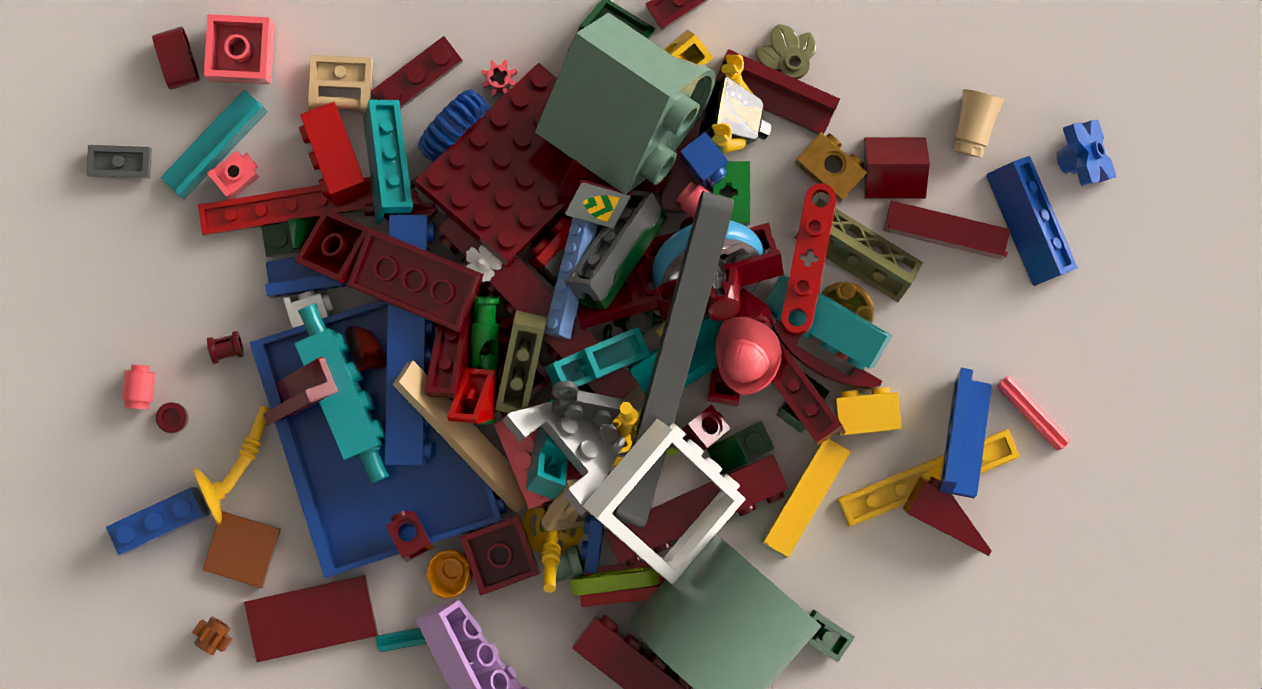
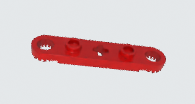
M823 183L811 186L805 195L782 311L784 328L789 333L795 335H802L812 327L837 199L833 188ZM824 192L830 197L829 203L824 207L815 206L812 203V198L816 193ZM808 252H813L814 258L818 259L817 262H812L811 266H805V261L801 259L802 256H807ZM793 311L804 312L807 318L803 325L793 326L789 323V317Z

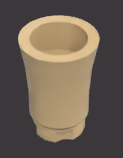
M963 89L962 107L955 139H957L954 146L955 152L973 157H983L984 149L988 146L997 115L1005 101L1003 98L979 91Z

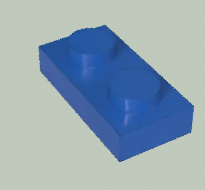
M586 515L583 533L589 534L588 541L583 540L580 559H586L584 572L597 574L604 525L593 515Z

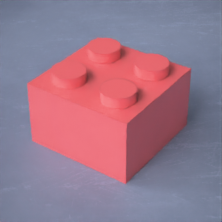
M208 14L204 76L212 82L271 85L275 30L273 21L269 17Z

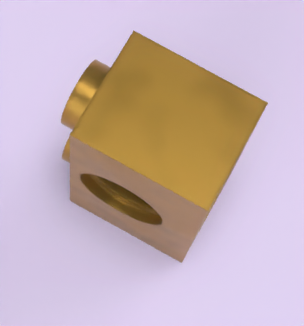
M820 132L796 159L795 164L816 183H823L832 187L837 201L841 203L866 175L867 172L863 169L865 164L854 154L851 153L848 156L840 149L842 144L833 135L828 133L825 136ZM828 158L837 159L841 165L840 171L837 173L828 172L824 165L825 160Z

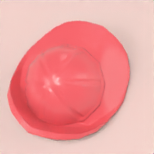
M733 317L725 320L720 326L716 341L717 364L724 383L728 388L741 395L757 393L767 387L776 376L781 362L782 351L777 335L765 324L747 317Z

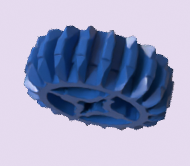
M474 90L463 91L436 115V118L420 137L418 148L429 161L434 162L451 145H454L468 129H471L474 123L485 115L491 108L490 105L486 102L485 98Z

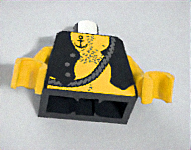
M726 55L727 64H724L721 69L726 76L715 81L712 94L702 114L699 136L706 132L724 154L742 150L745 145L754 142L757 138L765 140L772 128L769 122L761 119L762 100L752 93L742 79L741 72L743 71L744 61L741 55Z

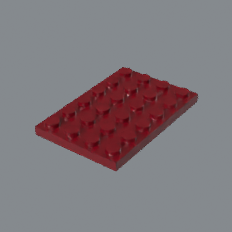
M540 63L536 64L480 120L474 123L471 129H468L454 145H451L414 181V186L506 266L566 208L571 199L559 195L557 189L574 159L535 133L557 80Z

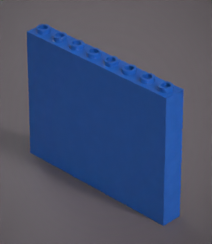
M378 300L323 318L322 320L326 329L330 328L338 333L340 332L341 335H345L351 349L347 353L350 362L352 361L358 365L363 380L359 381L362 391H368L374 402L375 408L371 410L375 420H381L386 429L388 303ZM304 325L249 342L270 409L283 403L276 382L304 366L294 344L309 336ZM435 325L433 334H428V347H433L437 330ZM427 365V375H428V371H429V366H430V365ZM319 402L294 416L275 423L324 578L400 554L386 525L392 522V516L401 511L407 510L408 513L414 511L419 516L432 543L502 521V514L507 512L504 501L495 495V492L432 426L431 428H426V440H431V459H426V465H385V446H382L378 452L389 477L371 484L361 458L343 459ZM409 526L402 531L401 538L403 541H411L415 537V527Z

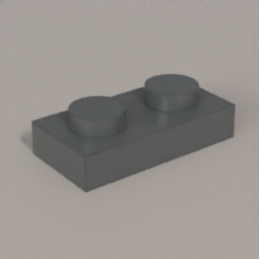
M88 145L87 176L150 179L152 148Z

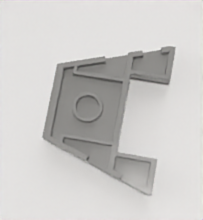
M552 402L511 412L502 419L503 423L519 442L539 427H542L583 477L566 490L563 495L580 516L587 511L583 504L606 479L626 441L612 423L610 425H598L593 421L568 419L562 415L552 414Z

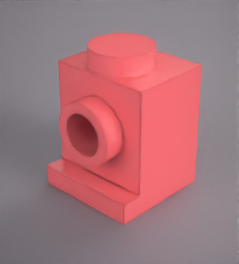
M235 151L215 169H211L207 173L229 199H234L260 177L255 172L258 165L246 152L242 156L238 151ZM233 167L239 168V174L236 177H230L229 171Z

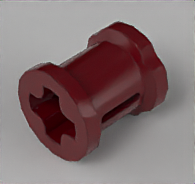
M233 331L232 335L221 338H207L208 352L213 364L219 363L221 359L233 356L244 357V348L238 331Z

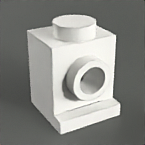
M315 290L297 295L298 301L295 302L291 297L283 299L292 328L304 325L298 310L316 303L322 319L331 316L330 311L334 310L329 293L316 294Z

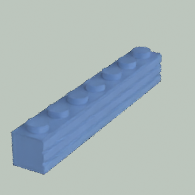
M572 218L544 331L549 336L558 339H571L579 298L575 296L566 280L594 241L598 224Z

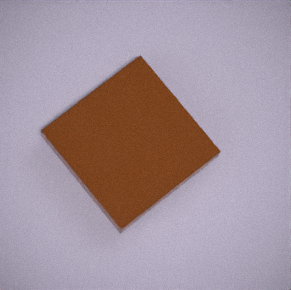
M222 511L221 524L216 525L202 570L263 588L281 529Z

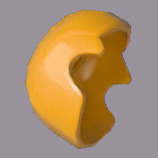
M448 549L438 552L430 559L426 578L434 595L448 599L459 596L469 588L473 579V573L464 553Z

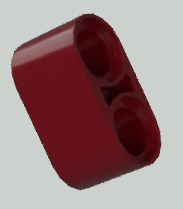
M182 26L152 35L157 57L169 90L200 81L192 50Z

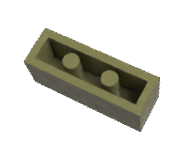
M516 311L495 410L511 413L528 408L547 317Z

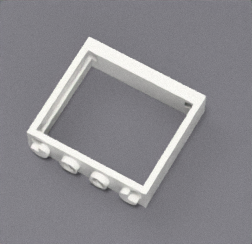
M656 419L583 504V507L658 574L673 585L745 501V498L737 491L740 485L727 474L724 477L719 474L722 468L709 457L706 460L701 457L704 451L692 440L686 442L682 439L685 433L677 425L672 423L669 427L659 419ZM672 443L721 491L662 559L611 513Z

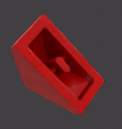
M465 368L447 415L448 421L480 424L494 419L495 370Z

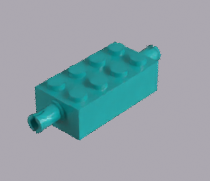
M316 303L298 310L309 335L306 339L294 343L303 365L305 366L323 356L338 390L337 393L319 403L343 459L361 458L371 484L389 477L378 452L380 447L385 446L383 440L385 438V428L381 420H375L371 410L375 408L374 402L368 391H362L359 381L363 380L358 365L352 361L350 362L347 353L351 349L345 335H341L340 332L338 333L330 328L326 329Z

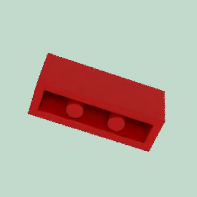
M335 101L300 114L304 125L298 128L304 143H311L313 152L308 153L314 170L320 169L323 178L318 180L324 197L331 196L334 205L369 193Z

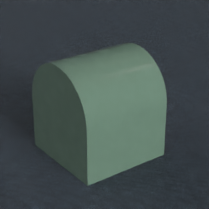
M718 534L710 540L673 585L665 579L629 621L630 625L652 651L694 689H768L822 627Z

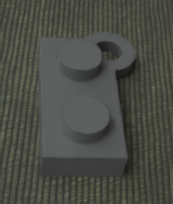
M561 381L555 383L552 387V394L556 397L552 402V414L562 415L568 419L593 421L598 425H610L620 414V405L623 403V399L580 391L577 385L570 381Z

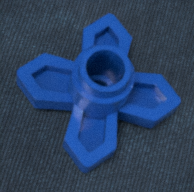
M1091 120L1083 124L1079 122L1063 127L1067 145H1064L1062 150L1057 152V162L1063 173L1077 174L1081 186L1116 178L1112 160L1105 154L1103 145L1104 135L1098 120Z

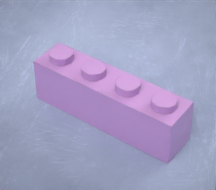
M459 599L436 605L416 619L450 689H528L527 686L522 687L517 681V673L511 666L506 667L497 655L499 650L493 642L488 643L482 636V628Z

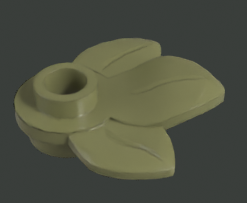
M778 24L772 32V45L761 46L755 50L761 64L798 80L809 71V59L816 52V41L810 32L798 37L791 27ZM797 61L800 64L794 67L791 66L789 62Z

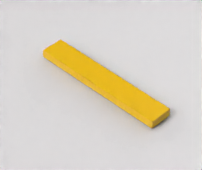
M1009 429L985 437L980 473L1020 457ZM944 455L837 498L848 526H854L905 505L920 476L927 480L931 476L941 480Z

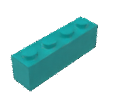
M784 274L778 278L765 301V304L769 306L776 320L782 322V311L789 274ZM821 293L818 296L812 327L808 332L802 334V336L811 339L812 335L823 341L821 346L833 354L837 355L838 351L847 355L849 357L847 362L861 370H864L865 367H875L893 336ZM796 310L790 314L789 322L796 326H801L805 323L807 317L804 312Z

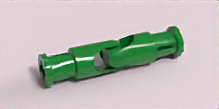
M475 297L473 302L474 323L471 324L470 339L471 368L495 370V397H497L499 324L496 323V304L499 303V298ZM484 343L488 347V353L480 352ZM494 417V419L480 424H495L497 418Z

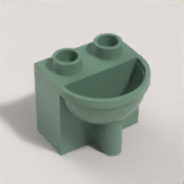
M607 13L576 33L535 133L624 195L645 179L657 185L671 170L677 157L675 152L688 137L703 113L715 85V72L703 64L697 65L684 59L675 58L612 14Z

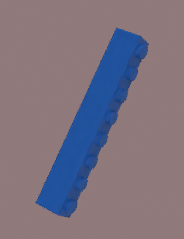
M389 215V235L429 251V241L435 240V223L430 222V217L427 215ZM389 303L387 314L385 465L423 466L426 465V459H431V440H426V428H431V425L392 384L405 364L410 361H414L427 374V365H430L433 347H428V334H433L434 322Z

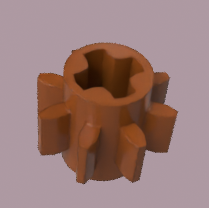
M213 616L210 617L208 622L202 619L192 631L194 635L198 636L194 644L210 655H214L216 650L223 652L232 641V638L227 635L231 628Z

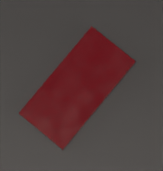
M368 228L346 286L461 333L484 274L375 229Z
M366 575L244 602L256 662L378 636Z

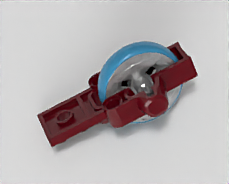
M688 217L682 221L679 231L655 237L606 310L583 307L579 302L577 316L581 329L649 310L659 311L661 318L666 321L693 218ZM730 220L704 315L707 314L714 321L731 319L740 310V290L742 288L752 293L760 281L784 275L781 253L777 249L772 237L769 222L748 228L741 223ZM653 281L655 286L654 290L648 289V282Z

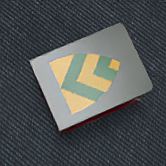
M576 160L571 162L557 189L559 195L571 198L565 208L567 216L614 228L631 197L630 192L624 195Z

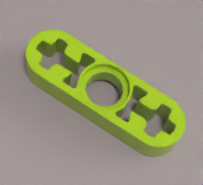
M652 567L594 573L570 578L572 595H586L660 584V576Z

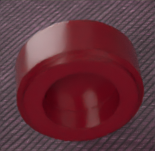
M165 403L156 413L157 425L167 433L180 432L188 423V412L179 403Z

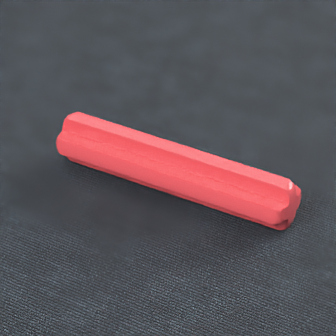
M1010 376L1005 377L998 383L997 388L1055 450L1060 451L1069 443V438Z

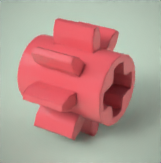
M491 60L489 71H481L482 75L488 79L481 85L483 89L492 88L491 95L493 98L496 97L498 92H503L505 95L508 89L517 83L511 77L515 76L518 72L516 69L510 71L507 69V60H504L502 65H496ZM500 72L502 76H506L504 78L505 83L499 85L497 81L492 82L495 80L494 74Z

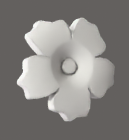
M484 246L479 247V252L473 247L466 251V261L470 263L466 267L483 273L482 282H490L491 278L495 276L493 270L501 269L502 262Z

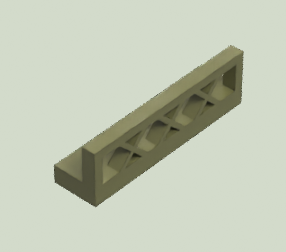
M819 198L815 206L824 207L828 203ZM835 208L826 258L886 296L899 302L911 286L923 262ZM849 229L856 233L857 238L850 237L846 234L845 230ZM871 246H877L882 250L883 254L876 253L872 250ZM897 262H902L911 267L910 273L900 268Z

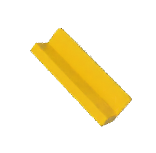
M830 438L817 446L762 539L763 543L787 557L790 556L851 451Z

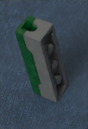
M630 191L631 197L614 228L602 227L566 280L583 307L604 310L608 308L666 221L667 216L662 211L652 192Z

